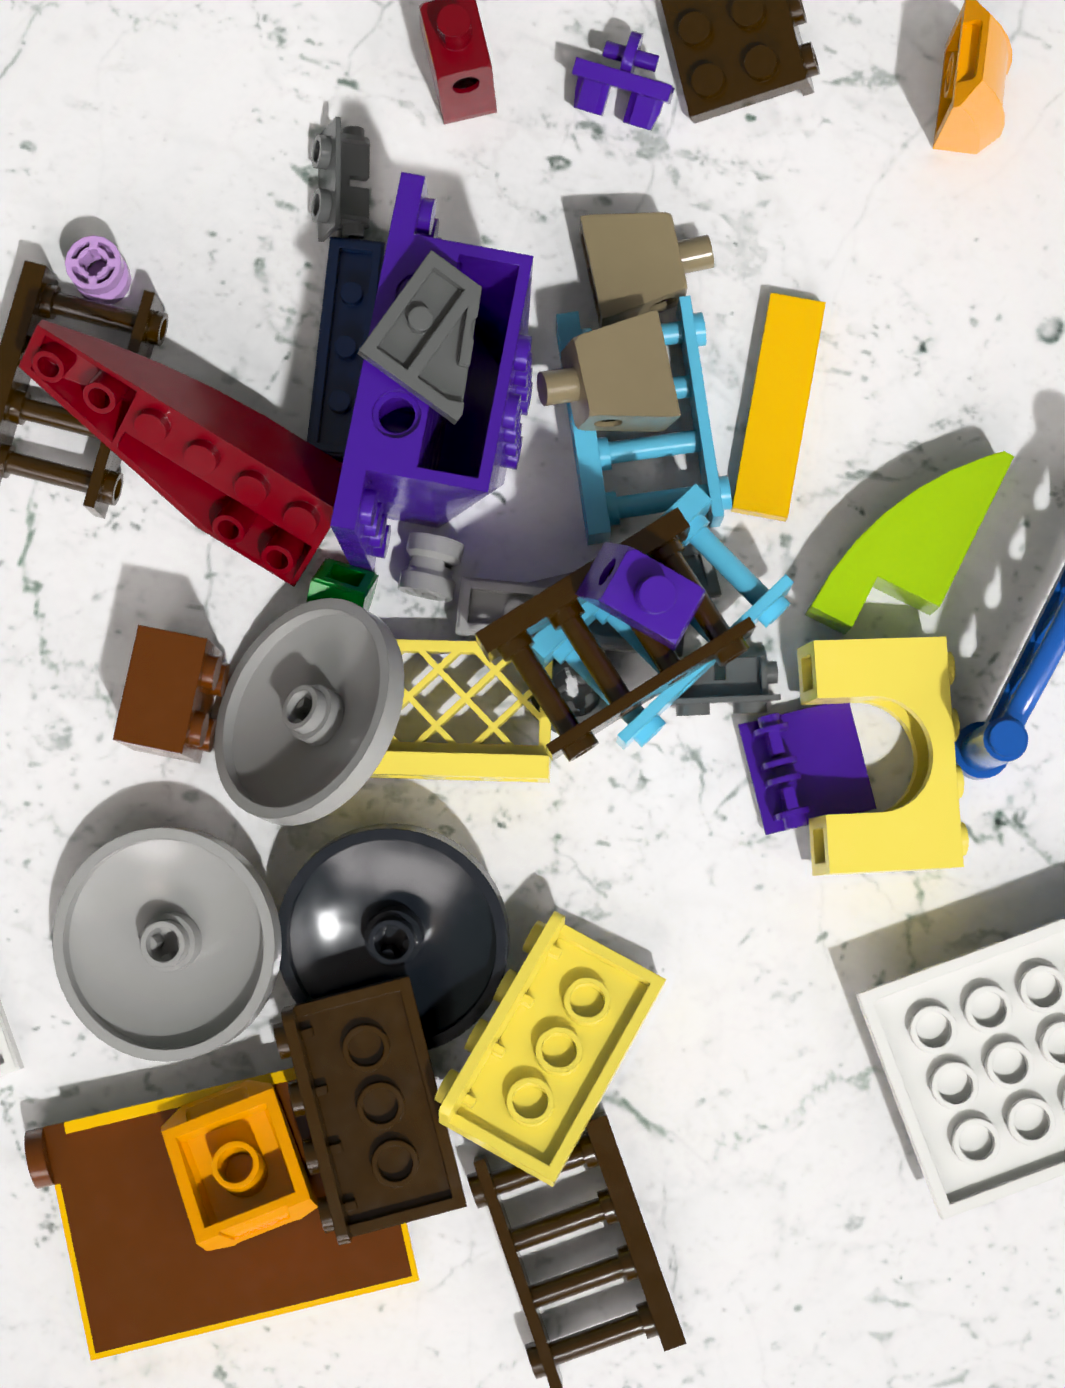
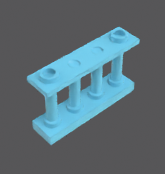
M690 295L679 297L676 310L677 321L661 323L666 346L681 344L685 375L673 377L677 399L689 398L694 430L608 442L607 436L597 438L596 431L577 429L570 402L567 403L587 545L610 542V526L620 525V519L665 513L692 487L616 496L615 491L605 492L602 471L612 470V464L697 452L702 485L698 486L712 499L707 513V519L710 521L708 524L709 528L720 527L724 518V510L732 509L728 476H718L698 348L706 346L707 343L705 322L702 312L693 313ZM578 311L556 314V335L560 362L561 351L572 338L592 331L591 328L581 329Z
M695 483L662 516L678 507L690 525L688 537L682 542L683 545L687 546L691 543L752 605L730 628L748 617L751 618L754 624L760 621L767 628L790 606L791 603L785 596L794 582L785 574L771 589H768L707 528L710 521L705 515L709 511L712 499ZM588 601L582 604L585 610L582 618L587 626L595 619L602 625L608 622L658 674L660 673L630 625ZM693 617L690 625L707 642H710L695 617ZM550 624L532 638L535 644L531 648L544 668L554 658L560 664L566 661L610 705L562 629L555 631ZM712 660L663 691L645 709L639 706L621 719L627 726L617 735L616 743L623 750L634 740L640 747L648 743L666 724L660 715L715 664L716 660Z

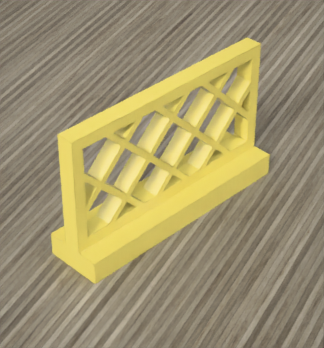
M396 639L401 655L404 653H419L433 668L409 692L404 688L402 704L403 709L411 703L431 726L414 742H400L393 736L384 757L370 778L550 783L551 759L546 752V744L551 742V722L541 706L539 712L529 702L533 697L530 689L522 694L501 672L512 662L511 660L505 662L502 659L497 665H494L487 660L476 641ZM429 654L449 655L437 664ZM461 654L476 655L490 670L467 693L444 671ZM552 660L545 667V670L550 676V678L553 680ZM440 675L460 696V699L436 721L420 705L415 697ZM497 677L518 700L493 723L471 699ZM466 704L488 726L471 744L456 743L442 728ZM524 706L539 721V745H514L499 728ZM438 732L448 743L426 741ZM495 733L504 744L483 743Z

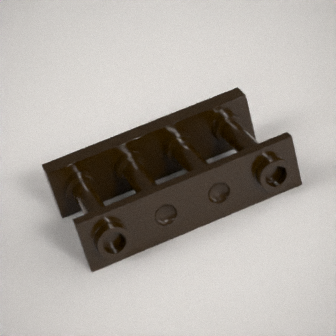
M25 260L0 343V483L2 478H8L10 474L84 492L86 496L83 506L93 516L105 519L109 505L115 506L120 498L123 487V473L118 472L122 460L103 442L100 443L93 471L18 453L15 446L12 445L17 425H23L25 421L97 438L64 407L31 399V394L27 392L31 378L19 368V364L37 324L42 319L46 321L54 319L56 315L131 333L127 350L150 359L154 345L161 346L165 339L168 328V314L164 313V307L157 295L146 290L143 292L138 312L61 293V288L58 286L59 282L46 265Z
M678 507L619 543L642 552L704 588L681 554L685 550L681 542L687 539L690 525ZM593 559L475 633L478 646L489 662L499 656H502L505 662L512 661L555 728L559 737L546 744V752L550 759L554 761L564 754L567 760L571 762L599 744L595 734L714 659L722 667L746 652L750 647L745 640L751 637L756 628L751 618L748 617L730 628L708 593L705 592V597L694 617L710 642L681 660L674 650L630 626L660 673L632 691H629L582 618V615L585 613L582 604L587 601L575 595L595 560ZM614 566L612 567V569H611L610 572L608 573V575H607V577H606V580L608 579V577H609L610 574L612 573V571H613V569H614ZM550 624L555 631L562 629L610 704L581 723L578 722L531 648L535 644L531 636Z
M605 1111L592 1115L586 1126L588 1132L581 1135L561 1171L562 1173L587 1164L588 1169L600 1166L607 1188L597 1191L598 1198L511 1228L500 1195L540 1180L515 1165L492 1172L486 1153L474 1158L473 1164L476 1172L467 1175L477 1208L485 1206L489 1208L534 1339L533 1342L525 1344L532 1371L536 1379L546 1376L550 1388H563L560 1364L646 1334L647 1339L659 1335L664 1352L687 1344ZM605 1220L608 1226L617 1222L620 1223L627 1244L616 1248L618 1254L538 1283L530 1284L519 1251ZM626 1277L628 1282L639 1279L646 1301L636 1304L637 1311L550 1342L539 1310L540 1307Z

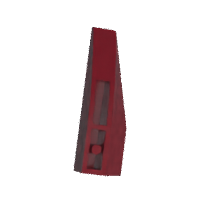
M42 319L33 332L19 368L198 529L295 587L331 529L330 524L342 463L265 415L211 386L164 364L102 339Z

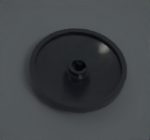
M389 823L365 826L344 833L326 843L304 863L284 895L278 914L282 938L279 968L287 989L296 1004L409 975L428 1050L437 1048L457 1038L472 1027L492 1003L495 992L503 979L509 956L510 933L507 912L500 892L487 870L470 852L455 841L440 833L414 825Z

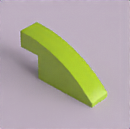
M1003 451L950 470L916 489L886 511L854 542L822 584L805 615L845 635L853 627L872 587L929 616L941 606L1014 456Z

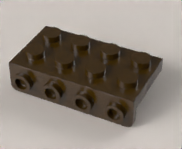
M661 0L689 117L694 124L798 89L801 90L803 96L815 93L811 77L819 75L820 69L812 42L803 44L798 25L807 23L802 0Z
M405 975L284 1007L281 1011L282 1022L273 1025L274 1035L281 1059L292 1058L297 1080L288 1082V1090L295 1116L306 1115L311 1138L302 1140L310 1175L321 1174L326 1196L317 1198V1205L324 1232L335 1231L340 1246L351 1243L352 1237L467 1207L448 1127L439 1123V1108L441 1104L434 1100L438 1087L410 976Z

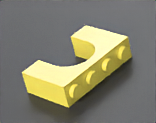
M946 636L813 640L797 648L801 705L863 703L876 706L889 713L900 723L909 738L913 751V772L910 783L902 797L890 808L876 813L832 814L809 819L812 876L944 870L964 867L963 856L968 851L969 837L966 825L960 821L959 799L964 792V775L961 767L956 765L954 743L959 737L960 721L956 709L952 708L950 685L953 684L955 679V660L952 653L947 651Z

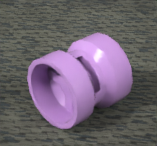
M95 235L83 237L73 243L67 252L65 260L66 272L84 299L113 305L123 299L130 289L132 279L130 269L114 243L105 237ZM96 261V263L93 264L90 269H88L90 264Z

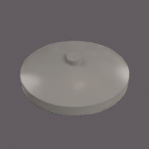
M336 598L317 599L301 604L280 616L247 649L225 689L217 716L214 741L215 760L220 781L231 800L238 807L273 824L283 826L306 824L329 815L341 807L372 776L394 736L403 704L405 679L403 659L397 640L389 627L380 618L347 600Z
M166 826L142 829L119 836L101 846L80 865L65 887L59 901L53 926L52 948L55 970L62 992L76 1016L87 1029L107 1045L122 1053L150 1061L169 1062L191 1059L209 1053L229 1043L252 1024L264 1008L275 986L281 961L282 938L278 912L272 895L258 871L241 853L226 842L210 834L195 829Z

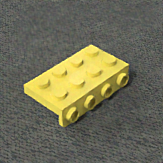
M557 911L553 912L547 924L540 920L534 924L522 948V951L528 954L519 972L512 969L506 972L493 1000L500 1003L489 1022L480 1018L476 1023L464 1047L466 1051L471 1053L460 1073L454 1069L449 1070L434 1098L435 1101L441 1104L439 1108L440 1124L552 1187L666 981L665 978L565 925V916Z

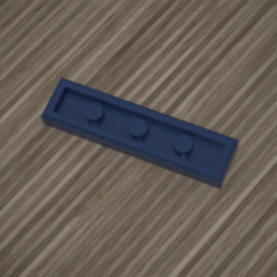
M330 237L307 442L332 458L341 461L344 459L364 360L358 355V352L369 335L386 250L385 242Z

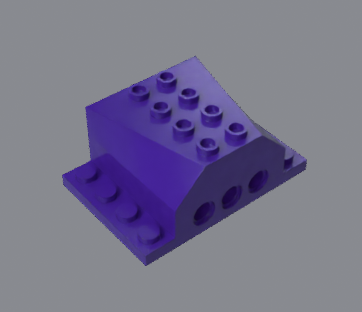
M401 172L368 337L431 250L480 285L482 290L473 334L474 343L471 363L468 367L464 393V409L462 416L455 425L368 361L363 360L330 526L349 564L372 572L374 571L376 557L385 559L391 535V525H387V519L440 528L502 486L505 481L507 468L517 470L523 436H521L522 423H520L521 415H528L533 382H531L533 352H530L532 336L528 335L534 256L443 240L441 237H438L439 219L435 218L436 199L428 198L425 176Z

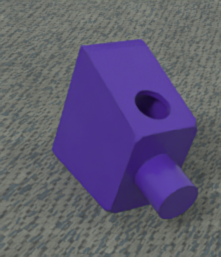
M604 542L575 595L670 649L675 650L700 607L706 590L628 545ZM614 566V569H613L612 573L610 574V576H609L608 579L606 580V577H607L608 573L610 572V570H611L612 567Z

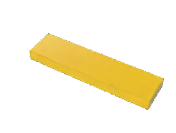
M777 293L770 294L731 512L784 522L788 519L826 302Z

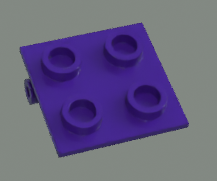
M850 703L822 704L784 714L773 713L758 717L755 721L738 724L765 835L809 825V819L818 816L854 814L877 809Z

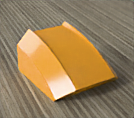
M977 0L964 1L945 44L933 149L978 154L1001 136L1005 125V114L1002 106L1006 75L1012 63V48L1009 38L1000 23Z
M246 1080L182 1105L161 1126L163 1139L196 1244L204 1250L211 1251L235 1246L239 1242L292 1221L300 1220L318 1208L300 1153L272 1083Z

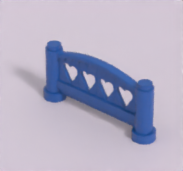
M1065 564L986 722H974L960 729L957 741L954 742L956 765L961 767L963 775L969 779L984 780L999 774L1008 762L1021 757L1027 749L1028 733L1024 726L1065 652Z

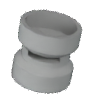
M410 533L406 551L412 560L409 562L408 567L401 571L398 590L425 599L445 602L452 601L456 583L452 578L453 571L451 569L461 563L464 544L454 539L431 533Z

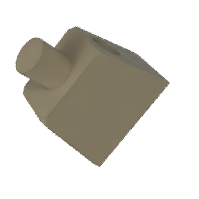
M651 212L580 216L579 235L599 328L650 311L658 310V313L676 307L679 297L686 296L687 293L685 274L714 268V256L709 236L703 235L677 240L673 218L670 213Z
M658 310L650 311L572 338L561 351L562 368L540 371L537 374V391L541 404L549 406L570 402L574 423L579 430L665 431L681 416Z

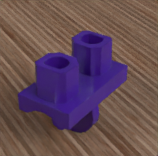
M637 31L631 32L626 46L609 40L606 41L602 57L622 62L620 70L576 57L572 74L578 77L575 87L574 108L603 116L611 87L627 91L631 95L623 123L652 131L661 114L663 104H671L675 88L672 85L633 74L635 67L655 72L660 57L659 55L640 50L643 33Z

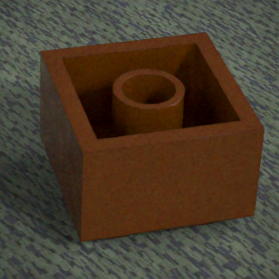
M138 625L113 740L134 751L200 764L203 751L211 752L215 741L217 719L210 718L215 696L223 697L228 683L230 665L223 662L224 653L207 638Z

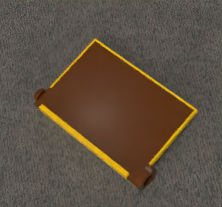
M294 1067L25 1132V1155L34 1186L39 1189L55 1185L91 1361L419 1281V1273L407 1223L352 1237L351 1243L339 1246L335 1231L324 1232L318 1208L300 1220L292 1221L239 1242L235 1246L206 1251L196 1244L163 1139L161 1126L182 1105L246 1080L273 1084L300 1153L316 1202L317 1198L326 1196L321 1174L310 1175L304 1155L302 1140L311 1138L306 1115L296 1117L291 1104L288 1082L297 1080Z

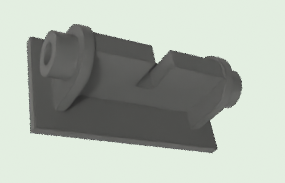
M335 117L320 135H316L312 146V166L319 169L318 188L313 194L311 204L313 222H318V242H324L336 230H342V238L363 239L364 230L370 227L369 189L350 186V179L365 182L369 179L370 140L364 136V129L358 126L344 127L341 133V117Z
M765 655L736 658L725 665V680H715L713 664L671 704L676 706V716L710 715V704L732 703L733 714L767 712V701L781 700V694L768 695V684L778 683L777 661H766Z

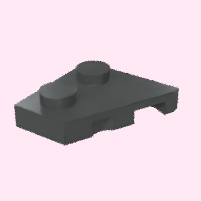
M431 250L359 349L358 355L455 425L462 416L464 409V393L468 367L471 363L474 343L473 334L475 321L478 317L482 287Z

